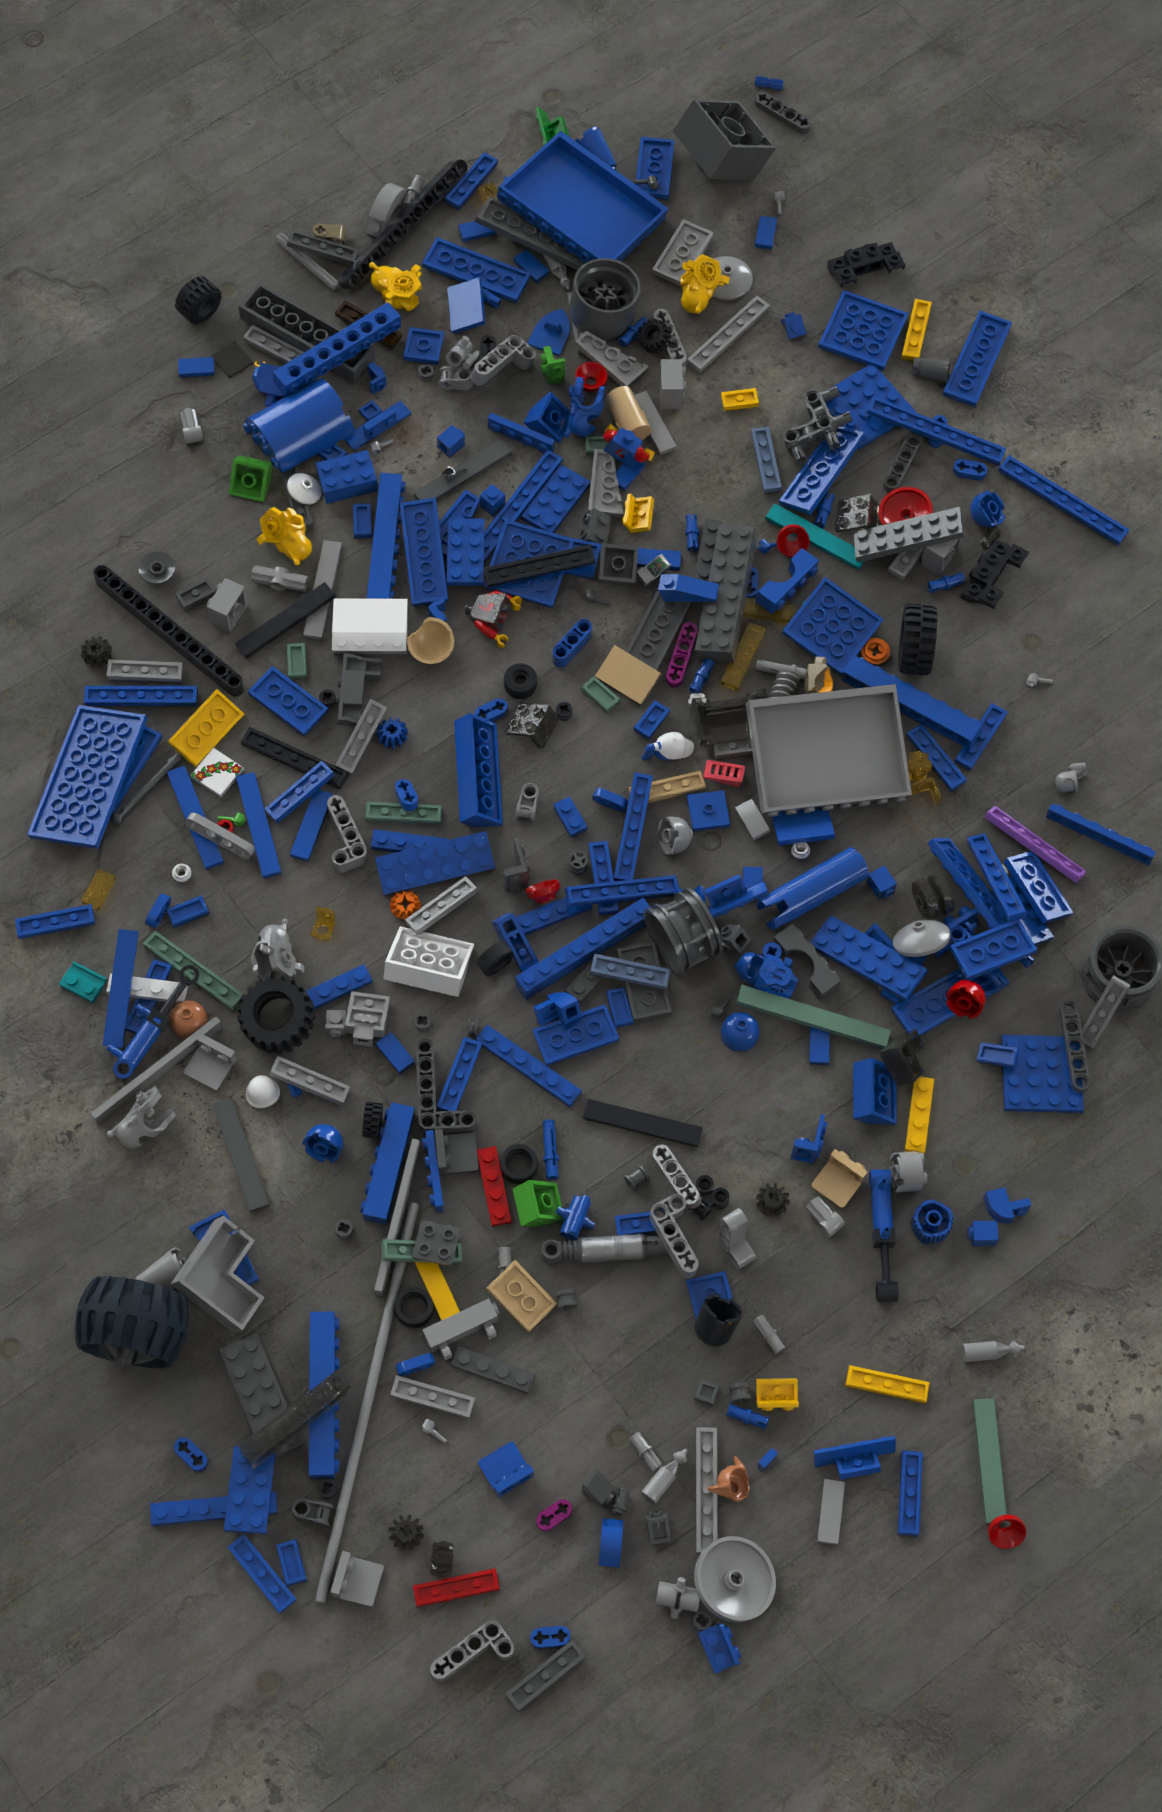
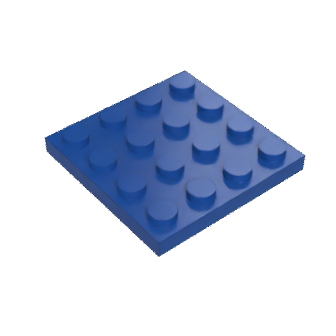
M843 290L818 348L865 365H874L879 370L884 371L909 313Z
M871 364L836 384L835 386H837L840 397L826 402V406L833 417L849 411L853 422L845 424L843 427L864 433L865 438L858 447L859 450L897 427V425L867 414L873 396L916 412L882 372Z
M505 519L489 567L572 549L575 539ZM565 570L492 587L487 586L485 578L483 588L492 591L497 590L513 597L519 596L523 600L553 608Z
M824 577L783 629L782 634L812 656L826 657L827 666L842 676L843 670L854 655L857 656L884 619Z
M1001 1036V1045L1017 1047L1020 1050L1015 1068L1002 1066L1004 1111L1083 1113V1093L1074 1091L1071 1086L1063 1036ZM1071 1042L1069 1045L1074 1051L1080 1049V1045L1076 1042ZM1073 1061V1066L1076 1069H1081V1061ZM1077 1079L1076 1085L1083 1088L1082 1079Z

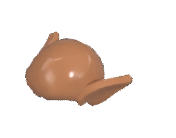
M734 1456L735 1465L723 1469L717 1478V1485L709 1486L707 1489L709 1492L725 1496L735 1502H740L749 1493L748 1474L746 1473L745 1466L737 1456Z

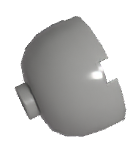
M673 816L660 820L658 835L661 834L662 841H659V845L665 854H678L687 849L693 837L692 829L688 823L680 817Z

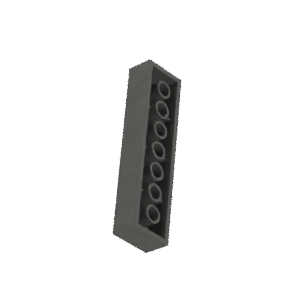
M260 282L239 305L240 319L303 352L310 350L343 330ZM370 346L368 349L360 351L353 358L347 359L340 366L331 369V371L356 384L367 371L368 364L375 361V348Z
M719 524L708 579L709 582L719 584L716 602H704L695 647L698 661H704L706 658L711 659L713 662L735 663L757 544L755 526Z

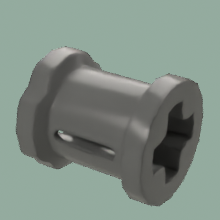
M638 1165L634 1172L624 1176V1180L635 1191L642 1182L650 1180V1176L642 1165Z

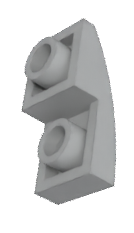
M752 799L735 807L736 812L753 840L770 832L768 825Z

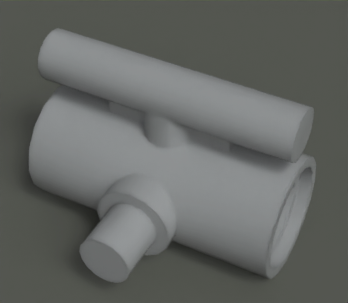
M463 336L448 352L446 361L451 367H457L465 361L463 368L469 369L480 357L481 353L476 350L471 354L473 345L468 337Z
M682 1577L677 1579V1584L659 1581L656 1604L670 1607L671 1618L673 1619L679 1618L682 1609L693 1612L698 1611L700 1598L696 1588L685 1586L686 1580Z

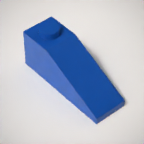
M661 574L658 587L664 602H716L719 584L679 574Z
M506 913L491 922L500 940L505 941L514 952L513 959L521 972L539 962L513 913Z

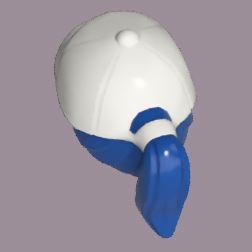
M669 732L661 735L656 743L648 744L641 759H651L653 755L661 760L686 758L692 754L694 744L678 732Z

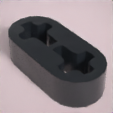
M491 335L481 338V359L496 348V340ZM486 343H490V348H487Z

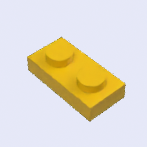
M756 388L721 392L724 411L759 406Z

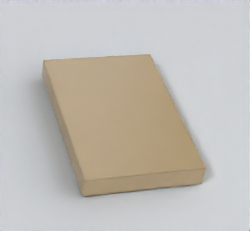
M614 645L595 677L640 705H643L660 678L661 673Z
M516 1260L486 1288L527 1333L557 1305Z

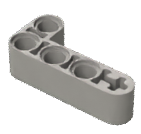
M511 335L475 364L470 379L475 385H483L510 362H513L523 370H528L533 364L536 352L519 336Z
M338 795L331 796L327 801L328 812L344 845V848L333 853L332 862L335 871L344 873L367 862V849L343 798ZM341 821L348 822L346 824H340ZM350 836L355 837L353 840H348L347 838ZM357 852L363 853L361 856L354 855ZM340 859L345 860L343 863H338L337 861Z
M674 1194L654 1204L651 1208L649 1219L679 1273L685 1278H691L695 1276L699 1262L675 1221L676 1218L684 1214L686 1199L681 1194ZM677 1202L680 1203L682 1207L680 1209H675L672 1206V1204ZM660 1211L664 1214V1217L658 1218L654 1213ZM667 1228L672 1229L674 1234L667 1235L664 1230ZM681 1246L684 1251L676 1252L674 1247ZM686 1263L688 1266L692 1265V1269H690L689 1267L685 1268Z
M740 1208L721 1219L718 1236L720 1245L739 1270L756 1259L754 1251L746 1241L748 1220Z
M494 1620L488 1621L435 1660L430 1667L431 1676L437 1682H444L489 1648L492 1649L500 1660L507 1661L514 1655V1644L498 1622ZM495 1627L498 1630V1634L490 1637L486 1634L487 1629ZM472 1640H478L481 1646L479 1649L473 1650L469 1647V1643ZM506 1644L510 1646L511 1650L508 1654H501L499 1647ZM461 1653L464 1658L460 1663H455L451 1659L453 1654ZM448 1659V1662L452 1669H450L448 1665L446 1668H444V1675H441L440 1673L435 1674L437 1672L436 1667H445L447 1665L445 1660Z

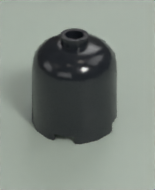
M711 1294L706 1297L694 1326L697 1337L703 1343L713 1347H719L728 1343L741 1319L742 1313L739 1304L731 1298L729 1301L720 1298V1294Z

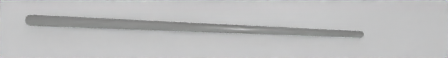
M409 1204L401 1240L412 1239L419 1204ZM395 1262L316 1593L315 1602L325 1604L394 1315L395 1301L399 1293L406 1262Z

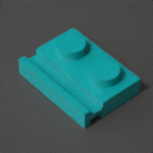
M73 961L72 966L61 979L59 986L93 1004L108 980L106 977Z

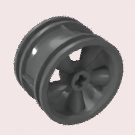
M1129 925L1115 926L1100 934L1095 940L1082 970L1083 985L1088 995L1097 1003L1114 975L1129 985L1133 981L1143 985L1132 989L1129 987L1116 1009L1117 1012L1131 1011L1145 1004L1162 977V948L1158 941L1147 931ZM1110 950H1125L1123 960H1115ZM1140 958L1147 970L1135 971L1132 964ZM1097 960L1108 966L1106 973H1101Z

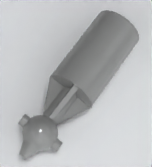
M543 254L552 274L561 279L560 284L562 287L570 290L571 281L566 277V265Z
M1011 1340L1009 1346L996 1341L962 1344V1355L964 1362L996 1360L1008 1352L1013 1354V1357H1017V1354L1025 1349V1347L1016 1343L1015 1340Z
M687 1449L674 1453V1461L664 1467L661 1466L644 1487L641 1494L648 1501L656 1504L676 1479L675 1475L678 1465L687 1462Z

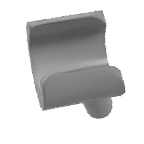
M778 191L774 196V201L777 205V215H781V201H785L784 191Z
M393 439L381 443L374 441L371 444L372 455L381 454V448L394 443Z
M1032 673L1027 678L1026 685L1035 687L1037 682L1052 684L1053 680L1041 678L1037 674Z
M426 1419L422 1426L423 1432L435 1436L444 1444L447 1440L433 1429L436 1423Z

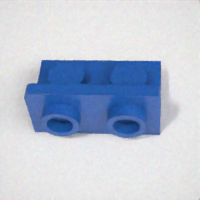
M717 1623L697 1633L715 1674L733 1665L737 1666L740 1664L739 1658H741L737 1646H733L730 1638L733 1636L728 1626Z

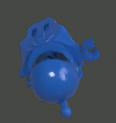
M577 377L574 387L570 385L571 411L566 432L564 433L565 438H568L571 433L579 437H587L595 432L597 427L589 424V422L601 416L605 396L604 386L599 388L593 405L584 406L582 404H584L586 397L582 394L585 381H583V378Z
M748 952L743 954L738 962L734 964L737 974L743 981L749 983L751 987L790 999L798 984V979L791 970L793 960L787 957L782 961L773 955L767 958Z

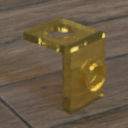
M933 777L928 779L921 778L910 784L912 794L930 789L935 804H939L941 795Z
M316 906L317 919L311 932V937L329 941L336 923L335 911ZM321 925L328 927V932L324 935L317 932L318 927Z

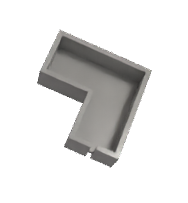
M222 1216L213 1221L170 1285L231 1332L236 1333L245 1328L265 1297L233 1273L255 1240L241 1229L230 1235L229 1233L236 1230L237 1226L225 1216Z

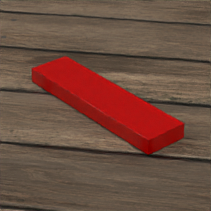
M496 1568L413 1585L416 1607L500 1590Z

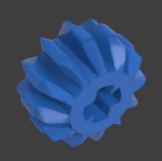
M390 717L388 722L383 719L382 724H378L376 736L379 738V743L384 744L385 748L392 746L394 750L395 745L401 747L402 742L407 741L408 729L404 722L400 723L399 718L393 721L392 717Z

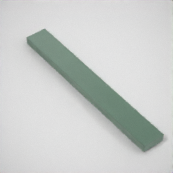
M741 985L736 1002L740 1006L881 1049H886L891 1031L889 1029L745 985Z

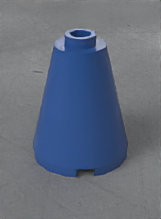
M594 126L582 134L584 137L581 140L578 138L575 140L616 170L617 164L599 128Z

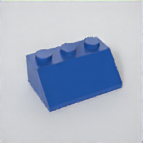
M874 1058L853 1063V1119L865 1124H897L896 1068Z

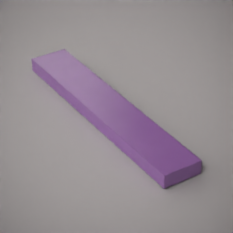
M992 807L984 816L1075 883L1084 877L1087 872L998 807Z

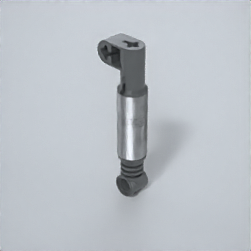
M678 1217L675 1221L681 1230V1221ZM669 1228L664 1230L665 1234L667 1235L669 1232ZM644 1234L617 1235V1237L616 1235L581 1237L573 1241V1243L571 1241H568V1243L563 1241V1244H561V1241L550 1239L545 1241L541 1248L542 1260L551 1265L562 1262V1259L564 1261H567V1259L572 1261V1258L579 1263L642 1260L649 1256L669 1255L659 1236H645ZM681 1246L674 1247L676 1252H683ZM554 1249L556 1254L548 1255L546 1250Z

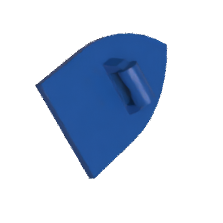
M558 309L545 315L536 324L527 344L543 350L545 346H550L552 354L560 356L570 332V324L566 312L563 309Z

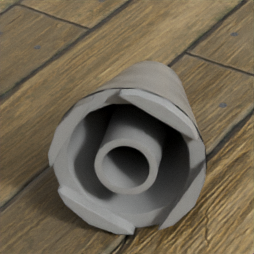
M178 1247L172 1248L139 1274L136 1280L158 1284L168 1289H176L170 1284L187 1260L185 1256L182 1258L179 1256L178 1253L181 1250Z

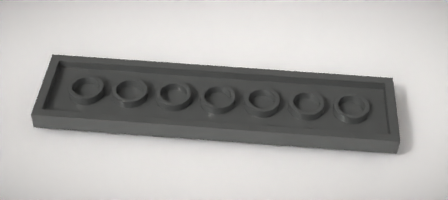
M490 196L476 217V223L576 270H579L585 264L574 253H570L565 247L541 232L540 229L529 223L518 213H515L507 205Z

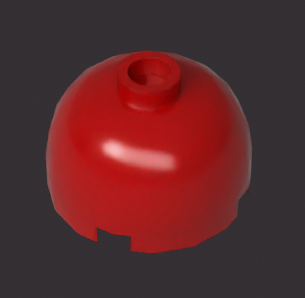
M958 981L946 994L948 1008L959 1017L965 1015L969 1016L968 1019L978 1017L984 1009L986 1002L985 992L974 981Z

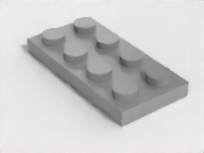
M683 219L653 267L652 274L681 286L680 276L686 273V270L682 269L683 262L688 263V260L695 261L699 255H702L714 237V232Z

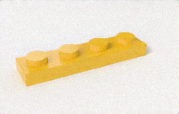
M914 1077L904 1152L917 1151L918 1153H925L934 1086L933 1078Z

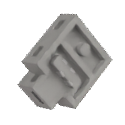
M351 991L345 1021V1033L353 1034L354 1045L373 1047L375 1037H384L390 1009V996Z

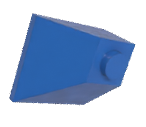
M549 392L530 409L524 424L529 429L550 437L559 443L566 432L570 410L552 392Z

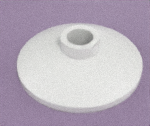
M297 473L292 475L287 482V490L290 496L299 503L314 504L321 497V486L310 475Z

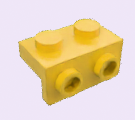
M631 493L627 494L623 525L630 533L651 530L654 506L653 497L634 498Z
M797 1378L756 1379L757 1407L763 1411H771L777 1407L790 1411L794 1410V1407H799Z

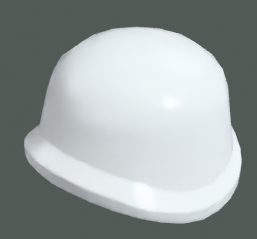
M263 1075L253 1078L246 1089V1099L255 1108L269 1107L280 1097L278 1084L273 1079Z

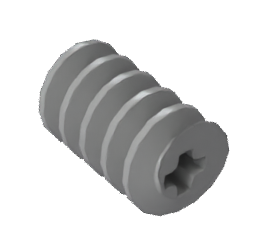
M789 672L778 673L769 698L794 695V690L797 689L796 683H799L800 680L799 677Z

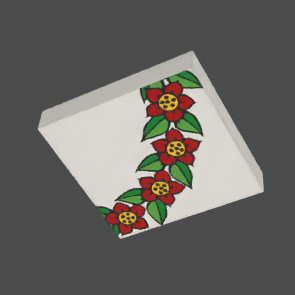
M213 748L190 776L191 779L221 798L235 782L236 776H240L244 771V768Z

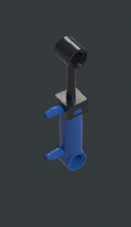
M186 965L181 969L180 983L160 1011L155 1008L150 1011L146 1007L137 1004L135 1009L146 1017V1021L124 1052L111 1044L108 1045L107 1050L118 1058L114 1064L113 1071L119 1079H128L132 1076L139 1063L169 1023L170 1018L166 1016L186 986L189 987L198 982L199 971L195 966ZM191 970L194 972L195 978L193 980H186L184 973ZM119 1065H128V1073L120 1074L118 1072Z
M890 1169L870 1170L869 1172L873 1215V1248H881L882 1281L876 1282L877 1302H898L899 1297L898 1282L890 1280L889 1248H893L896 1242L895 1228H893L892 1178Z

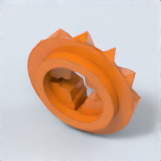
M871 638L861 649V656L870 664H877L879 666L889 658L890 647L882 639ZM878 647V653L874 657L872 651Z
M403 890L391 898V912L399 919L405 920L421 908L418 895L416 896L412 891ZM404 899L407 900V903H411L407 906V911H405L403 905H400L403 904Z

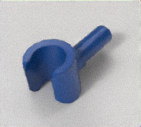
M763 539L759 542L760 545L758 546L762 553H767L771 548L777 547V542L768 543Z

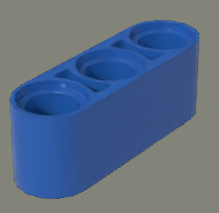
M579 620L553 648L552 661L555 666L565 667L591 639L592 623L589 620Z

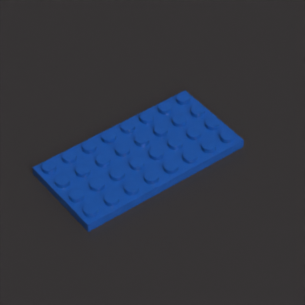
M78 705L27 835L29 838L94 849L99 848L148 719L146 715Z

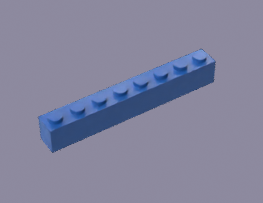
M380 473L367 599H394V591H391L396 583V575H393V570L397 571L395 555L399 554V544H396L397 539H400L401 528H398V523H402L400 503L404 502V497H401L402 492H405L406 482L402 481V474Z
M854 655L843 670L842 681L854 688L896 684L899 710L902 714L969 750L982 732L983 724L977 719L966 716L962 711L953 709L944 701H939L929 693L916 689L914 685L901 681L897 676L886 673L882 668L873 666L864 658Z
M641 898L515 977V986L525 1000L531 998L592 960L594 954L600 955L645 927L643 912L650 907L644 898Z
M335 1311L310 1312V1480L335 1479V1473H339V1460H335V1452H339V1439H335V1431H339V1419H335L336 1411H339V1398H336V1391L339 1390V1378H336V1370H339L340 1364L339 1358H336V1350H339L340 1342L339 1338H336V1330L340 1329V1320L336 1318Z

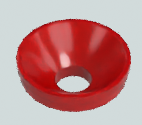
M586 362L577 368L575 379L577 377L583 378V381H585L583 390L595 392L601 386H605L607 371L599 363ZM588 379H594L596 381V384L588 385L586 381Z
M792 524L780 530L776 542L779 551L783 555L793 557L802 548L804 550L808 549L810 539L803 527ZM790 533H795L798 536L793 542L787 540V536Z
M551 879L536 883L528 887L525 892L528 898L537 901V903L548 902L555 899V895L560 888L559 880Z
M1001 1515L995 1518L988 1527L990 1542L1001 1549H1010L1020 1545L1027 1534L1024 1522L1015 1515ZM1004 1521L1011 1523L1006 1528H1001L999 1525Z

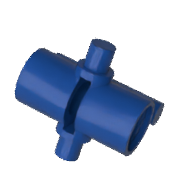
M573 1196L570 1207L566 1209L558 1206L555 1214L562 1216V1219H564L560 1235L570 1240H577L581 1228L593 1229L595 1222L588 1220L589 1217L586 1216L591 1204L589 1196Z

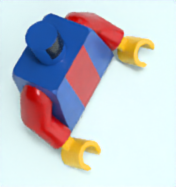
M611 423L606 428L603 438L609 443L603 451L631 469L636 462L642 463L652 460L655 452L648 448L644 451L642 448L643 441L636 437L632 431H627L624 428L618 430Z

